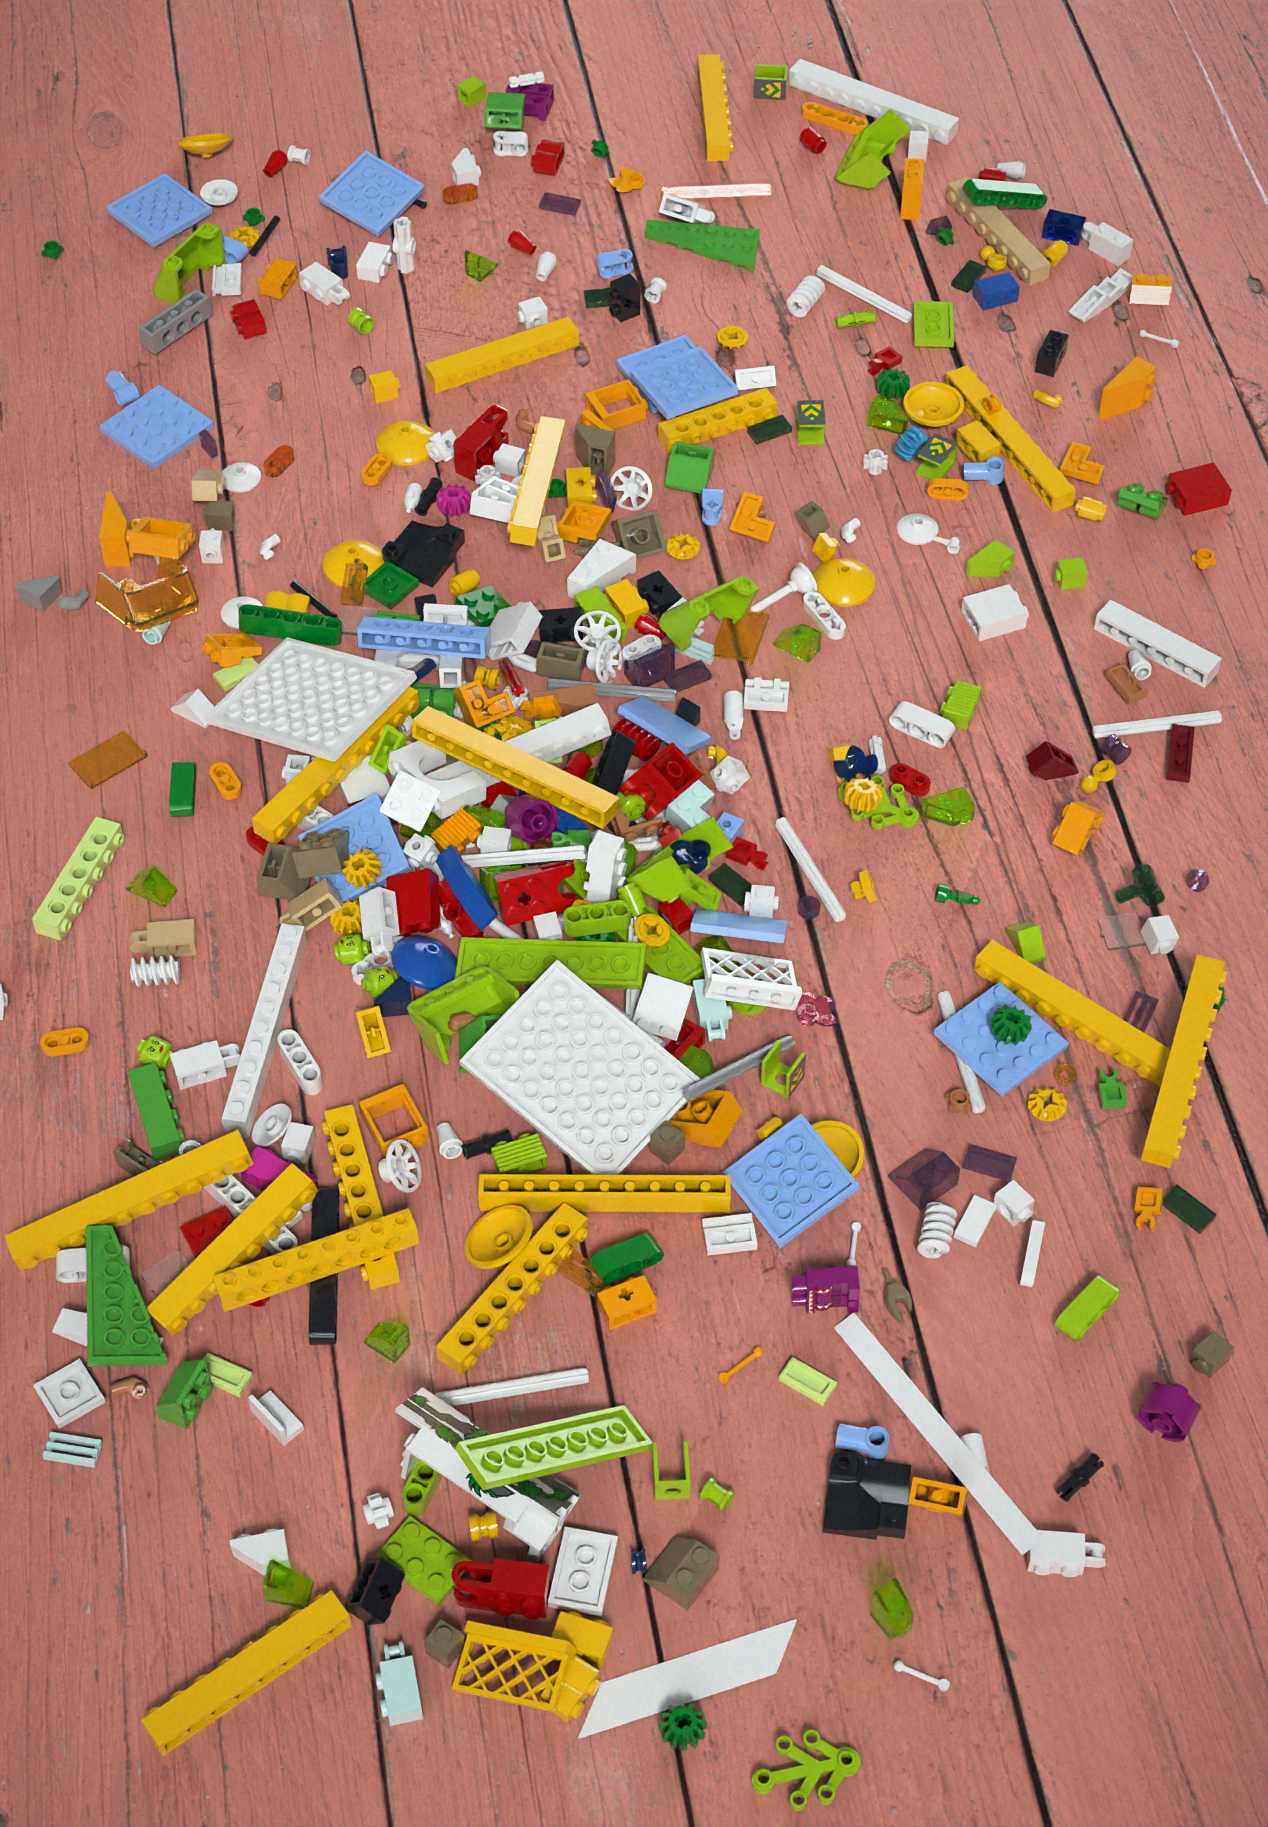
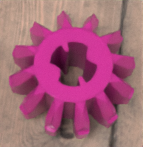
M457 483L454 486L448 484L447 488L441 487L440 492L437 493V508L443 513V516L450 515L452 518L454 515L460 517L461 513L467 514L468 509H470L471 494L469 490L465 489V486L458 487Z

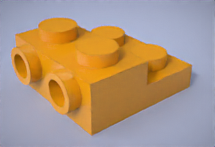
M573 500L569 508L565 509L562 519L557 522L558 534L563 540L578 543L580 538L597 541L612 516V510Z
M245 632L205 634L202 652L204 655H209L213 663L217 662L221 667L230 668L233 665H241V657L253 658V656L262 655V647Z

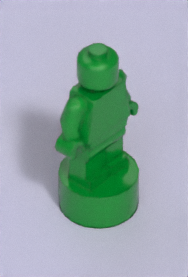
M938 884L935 893V902L945 903L946 900L950 899L957 901V903L970 904L971 902L973 905H978L981 901L979 896L973 895L971 897V894L967 892L950 890L948 885Z

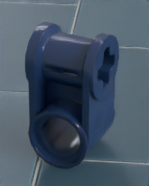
M342 246V248L337 249L326 248L328 265H330L331 272L342 280L346 279L349 275L346 247Z

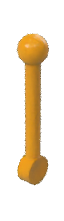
M756 1347L751 1355L727 1373H720L719 1382L722 1384L728 1383L730 1376L755 1357H761L763 1350L760 1347Z

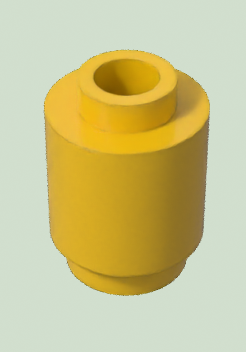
M1063 240L1054 241L1042 252V255L1051 263L1050 267H1055L1066 257L1068 245Z
M1084 496L1083 500H1078L1075 511L1078 512L1079 517L1097 522V520H1103L1107 505H1104L1102 501Z
M466 569L449 579V591L454 596L469 593L477 588L480 583V577L475 570Z

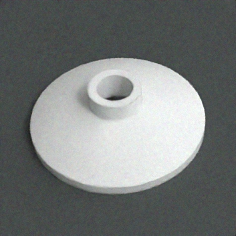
M213 180L201 188L200 195L202 200L208 204L225 205L237 197L238 188L233 182L228 180Z
M234 463L223 470V477H226L227 481L226 490L230 492L244 493L251 491L261 481L260 470L250 463Z
M913 513L899 520L897 533L907 543L923 545L933 541V537L937 536L938 525L930 516Z
M242 596L233 598L222 607L221 618L227 626L239 629V607L245 604L262 606V604L252 597Z
M276 1104L268 1108L258 1118L253 1127V1142L258 1146L264 1147L282 1137L291 1121V1109L286 1104Z

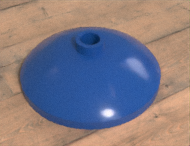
M414 935L404 937L394 945L391 953L392 964L398 974L412 985L426 990H435L455 979L457 958L442 942L428 936Z

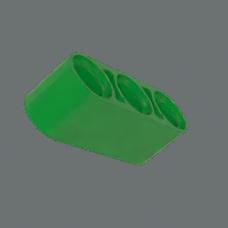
M172 762L169 795L170 817L194 816L197 779L195 762Z
M644 1233L597 1252L591 1257L589 1263L602 1283L608 1284L657 1264L663 1259L664 1252L651 1233Z

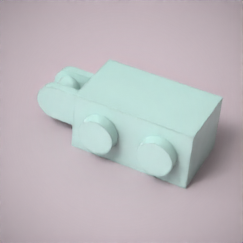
M705 979L693 980L692 996L698 1026L706 1029L708 1042L719 1038L725 1040L728 1020L732 1019L731 1006L726 1005L725 1000L705 997Z
M398 1641V1645H383L386 1661L379 1662L381 1672L375 1673L378 1691L384 1689L385 1699L380 1700L382 1716H388L390 1726L423 1719L412 1655L405 1657L403 1641ZM401 1656V1658L390 1660L392 1657Z

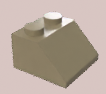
M650 510L611 521L616 541H620L621 548L635 553L636 559L667 551L657 510Z
M674 1537L644 1576L643 1581L688 1611L719 1570L720 1555L697 1540Z

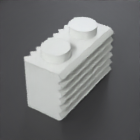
M368 242L356 265L357 278L378 284L381 278L386 276L388 265L393 263L394 254L391 252V246Z

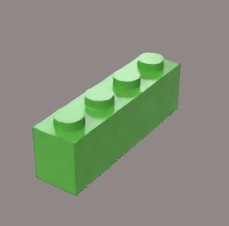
M156 1062L127 1070L153 1159L158 1161L178 1155L180 1145L185 1142L182 1129H176L175 1126L176 1123H179L176 1109L170 1110L169 1104H172L173 1100L170 1090H164L163 1085L167 1084L164 1071H158Z

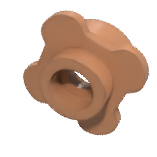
M956 1089L946 1094L945 1098L949 1101V1111L951 1113H957L962 1110L968 1112L972 1109L967 1091Z

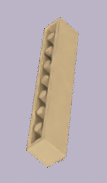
M968 177L948 183L946 193L948 202L963 215L968 223L978 231L979 235L998 254L1007 257V263L1029 286L1048 279L1051 263L996 206L973 204L962 190L964 183L969 180Z

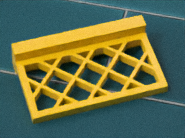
M467 1621L464 1630L467 1633V1638L452 1690L556 1713L570 1659H575L577 1648L566 1640ZM474 1643L483 1645L487 1652L475 1661L471 1656ZM503 1649L508 1650L512 1658L498 1666L494 1655ZM528 1654L533 1655L537 1663L523 1671L519 1660ZM490 1658L495 1669L482 1677L477 1666ZM552 1660L561 1661L559 1671L549 1677L544 1666ZM515 1664L520 1675L507 1683L502 1672ZM541 1669L546 1680L533 1688L527 1677ZM474 1670L478 1681L469 1687L463 1686L464 1675ZM499 1675L504 1686L495 1692L489 1691L486 1682ZM524 1680L529 1691L521 1697H515L511 1688ZM548 1685L552 1690L549 1704L540 1702L536 1693Z

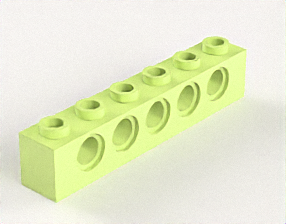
M95 817L32 918L37 934L61 941L65 933L70 931L76 915L78 916L81 913L84 902L87 898H90L95 884L102 879L106 866L112 862L114 853L124 842L121 824Z

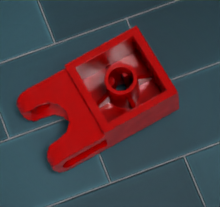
M492 405L472 425H469L460 437L455 439L453 448L455 471L457 474L475 482L477 469L485 465L492 466L494 464L493 456L495 451L499 450L502 443H509L508 432L502 430L508 420L506 408L500 405ZM500 414L495 420L492 418L493 415Z
M672 742L630 776L618 789L625 797L631 794L642 796L646 803V809L641 815L647 821H651L703 775Z
M562 860L493 875L500 915L504 924L509 926L531 921L533 916L555 911L556 914H560L568 907H571L574 901L581 899L575 893H560L558 891L561 881L573 876L575 873L574 862ZM525 892L526 895L519 899L518 897H521V893Z
M494 1558V1564L465 1560L457 1562L453 1567L451 1577L455 1586L454 1598L459 1606L492 1611L501 1616L516 1614L523 1615L531 1620L539 1619V1617L546 1618L551 1589L549 1565ZM463 1571H469L473 1575V1577L461 1579L458 1576ZM463 1591L473 1595L469 1598H464L461 1593Z

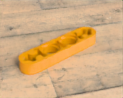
M806 102L802 105V116L805 119L857 135L868 126V121L864 118L818 103Z

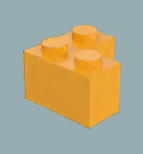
M479 679L452 690L467 725L475 729L516 712L507 691L487 699Z
M1082 801L1071 802L1070 805L1067 804L1062 813L1064 819L1061 825H1057L1052 837L1055 839L1052 844L1075 855L1083 854L1091 834L1097 833L1106 812Z

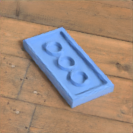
M645 696L636 698L618 707V714L639 725L669 745L673 742L684 754H689L711 744L712 736Z
M696 909L690 931L784 943L788 920Z

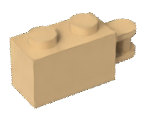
M197 470L191 480L192 501H218L227 485L226 477H223V471Z
M324 878L288 902L289 911L280 916L279 922L280 925L285 923L304 926L306 932L343 908L340 893L327 878Z
M194 919L147 923V930L130 933V940L132 941L130 950L132 952H149V956H153L154 959L160 958V956L169 958V955L173 957L197 955V931Z

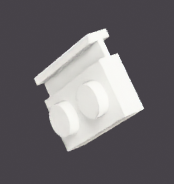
M241 263L222 264V267L213 265V296H216V294H221L222 296L241 295Z
M752 1213L702 1219L707 1256L757 1250L758 1244Z

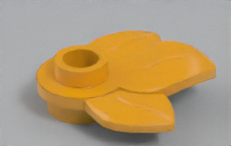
M625 167L620 168L621 176L608 179L610 185L615 187L618 192L637 190L645 185V179L641 173Z

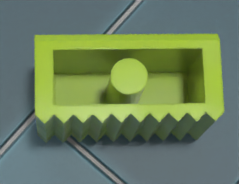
M956 680L954 687H949L947 693L948 702H943L940 714L943 715V718L951 721L956 728L967 730L980 701L982 687Z
M526 1133L517 1140L510 1142L500 1141L494 1147H491V1158L498 1174H532L548 1167L547 1154L538 1133L532 1135Z

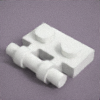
M761 677L746 679L743 709L787 712L789 681H781V679L774 678V680H761Z

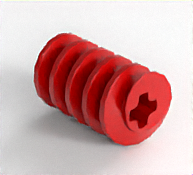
M625 718L621 719L612 730V733L618 730L636 741L632 754L635 757H639L642 761L650 760L661 746L662 741L660 738L654 740L655 736L653 734L648 735L645 729L641 731V727L639 725L634 726L632 721L626 723Z

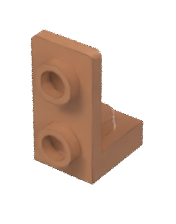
M621 807L618 808L617 815L610 821L615 835L624 838L626 842L634 841L641 835H654L660 831L663 825V819L658 818L629 827L628 816L623 814Z

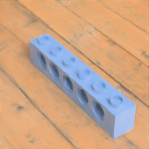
M364 616L357 628L359 648L485 659L491 648V628Z

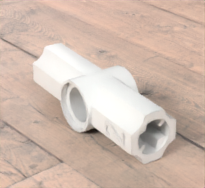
M400 217L394 221L395 237L393 240V252L397 256L398 269L401 273L408 274L414 271L415 268L414 253L416 239L412 236L411 221L408 217Z

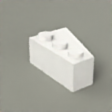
M493 476L472 492L470 514L508 523L518 486Z
M599 539L567 578L568 597L574 599V594L596 586L601 593H604L605 587L620 582L621 578L627 574L632 575L636 572V554Z
M600 830L597 831L588 850L586 871L590 872L589 882L585 881L584 889L588 890L583 900L590 901L592 904L615 901L618 895L617 889L626 885L627 877H625L627 863H625L627 849L624 848V838Z

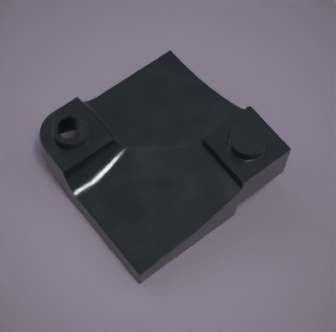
M412 520L394 542L388 541L383 547L384 562H391L419 579L420 583L433 588L455 561L454 555L465 543L464 530L448 523L444 526H430Z
M841 1451L836 1453L832 1457L830 1464L823 1533L877 1540V1535L904 1539L907 1524L911 1465L865 1459L859 1453ZM844 1461L847 1462L849 1465L842 1466L840 1462Z

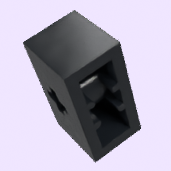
M630 273L610 281L609 310L611 315L616 317L620 323L640 315V283Z
M1050 329L1037 354L1035 372L1054 377L1066 354L1068 334Z
M659 570L637 580V590L640 597L647 601L651 614H655L659 620L665 611L682 598V595Z
M580 607L538 610L543 616L538 625L540 643L545 641L557 643L576 641L574 626L582 616ZM578 631V636L582 641L583 632Z
M382 1557L366 1559L345 1609L367 1625L384 1624L391 1614V1607L396 1596L401 1591L402 1581L406 1574Z

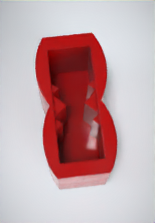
M543 139L540 144H537L536 153L531 157V166H533L534 172L556 175L564 159L565 143Z
M255 299L232 305L233 311H230L232 322L235 323L238 335L242 334L243 338L247 339L267 333L264 318Z

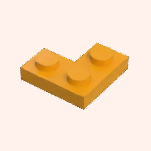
M1072 441L1060 471L1065 476L1098 485L1105 471V465L1087 461L1092 447Z
M744 491L729 528L730 532L769 544L776 524L775 522L758 517L764 503L763 497Z

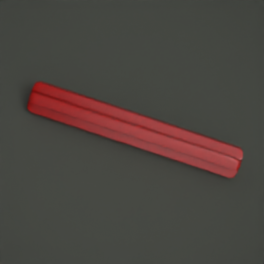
M504 657L503 661H499V666L511 691L516 697H520V694L525 693V688L512 662H510L509 658Z

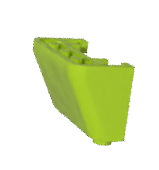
M204 223L163 261L153 284L155 297L174 304L185 297L184 287L181 286L199 269L208 272L213 265L222 267V264H227L221 227Z
M741 576L665 611L659 620V626L681 651L690 648L692 644L691 638L697 626L707 616L714 614L720 621L724 618L733 619L732 623L734 625L741 622L758 593L759 587L748 577Z

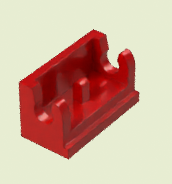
M688 1020L684 1023L685 1026L681 1029L677 1041L672 1040L665 1048L683 1065L705 1043L706 1029Z

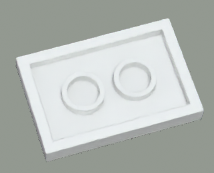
M570 1527L564 1528L549 1594L548 1607L602 1617L618 1544V1536Z

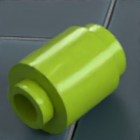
M632 882L617 889L619 893L618 899L630 904L633 918L645 913L644 908L648 905L639 886L636 887L635 883Z

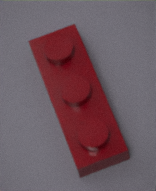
M1172 724L1167 780L1189 783L1195 727Z

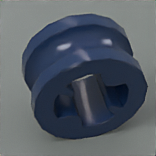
M631 1549L632 1574H636L637 1571L646 1574L645 1549H641L640 1552Z

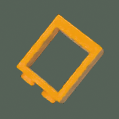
M905 158L900 219L919 220L924 159Z
M629 379L585 393L586 409L591 411L612 430L646 419L647 401L640 396L638 388L633 386ZM627 399L631 404V407L610 414L603 407Z
M143 517L129 532L130 552L179 559L195 541L192 524Z
M404 1084L358 1102L360 1116L383 1159L386 1158L389 1145L395 1140H405L414 1148L420 1147L429 1141L428 1128ZM404 1107L415 1130L384 1142L373 1119ZM400 1144L404 1152L407 1147ZM394 1148V1149H393V1152H392V1155L395 1156L396 1151H395V1148Z

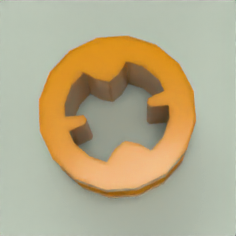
M996 394L983 398V407L988 414L991 415L1001 410V401Z

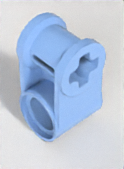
M222 234L226 263H240L248 255L247 246Z
M629 249L603 252L596 257L595 261L602 278L627 275L633 272V264L631 263L633 253Z
M703 488L702 522L704 524L715 526L720 523L724 489Z

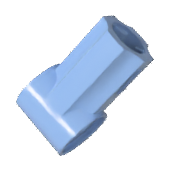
M113 370L108 373V376L105 378L106 384L114 393V397L120 407L140 398L134 383H129L121 372Z
M991 457L986 462L963 463L964 480H986L989 484L993 485L1003 481L1004 461L999 457Z
M840 1424L837 1431L836 1448L866 1453L870 1458L880 1460L885 1458L889 1452V1434L887 1430L880 1426L867 1429ZM873 1441H881L882 1444H881V1445H874V1444H872V1442H873Z

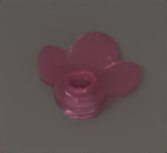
M806 991L802 994L796 1011L797 1020L800 1024L813 1026L816 1023L823 1027H830L838 1023V1020L831 1014L836 1007L834 999L828 996L816 997L811 991Z

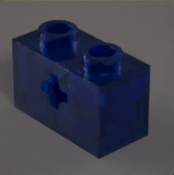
M1049 209L1043 225L1042 238L1053 241L1063 240L1066 244L1079 246L1082 233L1084 232L1083 225L1086 222V217Z

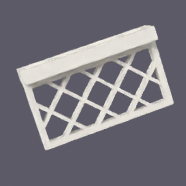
M702 948L701 950L706 987L704 989L706 998L788 1010L796 1009L803 993L802 988L797 986L792 961L710 948ZM709 957L716 958L720 962L716 964ZM732 960L738 961L742 966L738 967ZM753 964H759L765 969L761 971ZM725 965L726 967H728V968H729L730 970H732L733 972L728 973L727 971H725V970H724L723 968H721V967H723V966ZM776 967L786 968V973L783 974ZM748 969L755 975L751 977L744 970ZM770 972L775 977H777V979L773 980L771 977L767 975V973Z

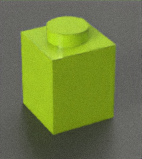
M474 75L457 85L458 100L469 108L486 99V83Z
M1083 557L1058 560L1053 576L1055 582H1058L1060 590L1086 586L1088 571Z

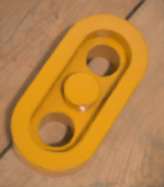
M387 453L375 454L361 470L362 482L368 486L379 484L392 468L391 456Z
M934 478L928 483L927 493L930 497L937 499L963 500L969 494V485L963 480Z
M225 762L213 764L209 769V775L221 797L227 800L238 798L242 793L241 782L230 765Z
M80 1027L48 1032L40 1040L43 1053L50 1057L82 1052L90 1044L88 1032Z

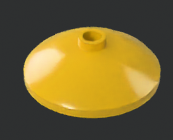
M228 133L200 134L180 138L177 140V144L190 153L201 154L202 158L212 157V153L223 150L231 143L233 136Z
M924 382L913 386L907 391L904 396L903 407L906 414L915 422L929 427H941L953 423L962 415L964 400L962 395L952 386L940 382Z
M397 421L380 431L376 439V448L378 453L389 454L392 464L401 466L419 464L430 458L428 450L424 445L430 442L429 437L435 433L429 426L418 421Z
M347 540L329 549L323 558L322 565L325 576L333 584L344 588H359V584L385 562L382 557V550L373 543L364 540Z
M835 558L828 560L818 566L813 574L818 588L817 592L829 604L834 606L851 607L859 605L868 600L875 590V576L868 566L855 559Z
M829 1120L812 1124L811 1126L852 1177L856 1179L862 1170L865 1160L864 1145L858 1133L849 1125L839 1121Z
M504 1205L482 1216L471 1228L465 1240L464 1252L468 1261L477 1268L492 1269L503 1266L515 1259L530 1240L533 1230V1221L530 1214L521 1206Z

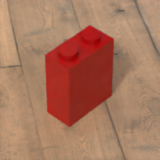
M1214 462L1169 473L1167 483L1165 484L1167 494L1172 497L1176 508L1181 511L1183 516L1229 505L1232 489Z
M427 868L386 877L387 889L394 891L396 895L400 933L398 936L407 937L417 932L430 933L433 931L432 929L441 928L439 877L436 873Z

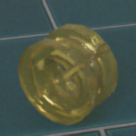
M1069 1063L1059 1064L1054 1073L1055 1082L1061 1086L1072 1085L1076 1080L1077 1073L1075 1067ZM1063 1071L1066 1072V1074L1069 1075V1078H1065L1064 1075H1061V1073Z

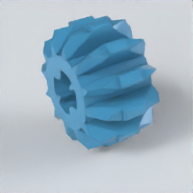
M917 426L910 427L900 436L895 446V452L907 462L914 460L918 456V452L927 443L928 435Z

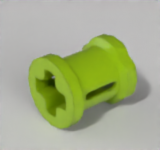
M710 1478L703 1487L700 1498L702 1500H709L719 1507L718 1510L720 1512H725L733 1501L735 1492L724 1489L716 1483V1479Z

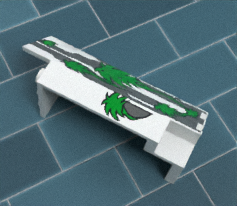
M423 1387L395 1408L397 1414L420 1429L417 1434L413 1432L404 1444L406 1449L402 1454L404 1459L400 1464L402 1466L401 1477L406 1479L418 1461H423L505 1517L503 1528L530 1546L525 1562L538 1563L564 1526L568 1514L582 1495L552 1474L482 1490L455 1451L458 1442L492 1435L490 1432Z

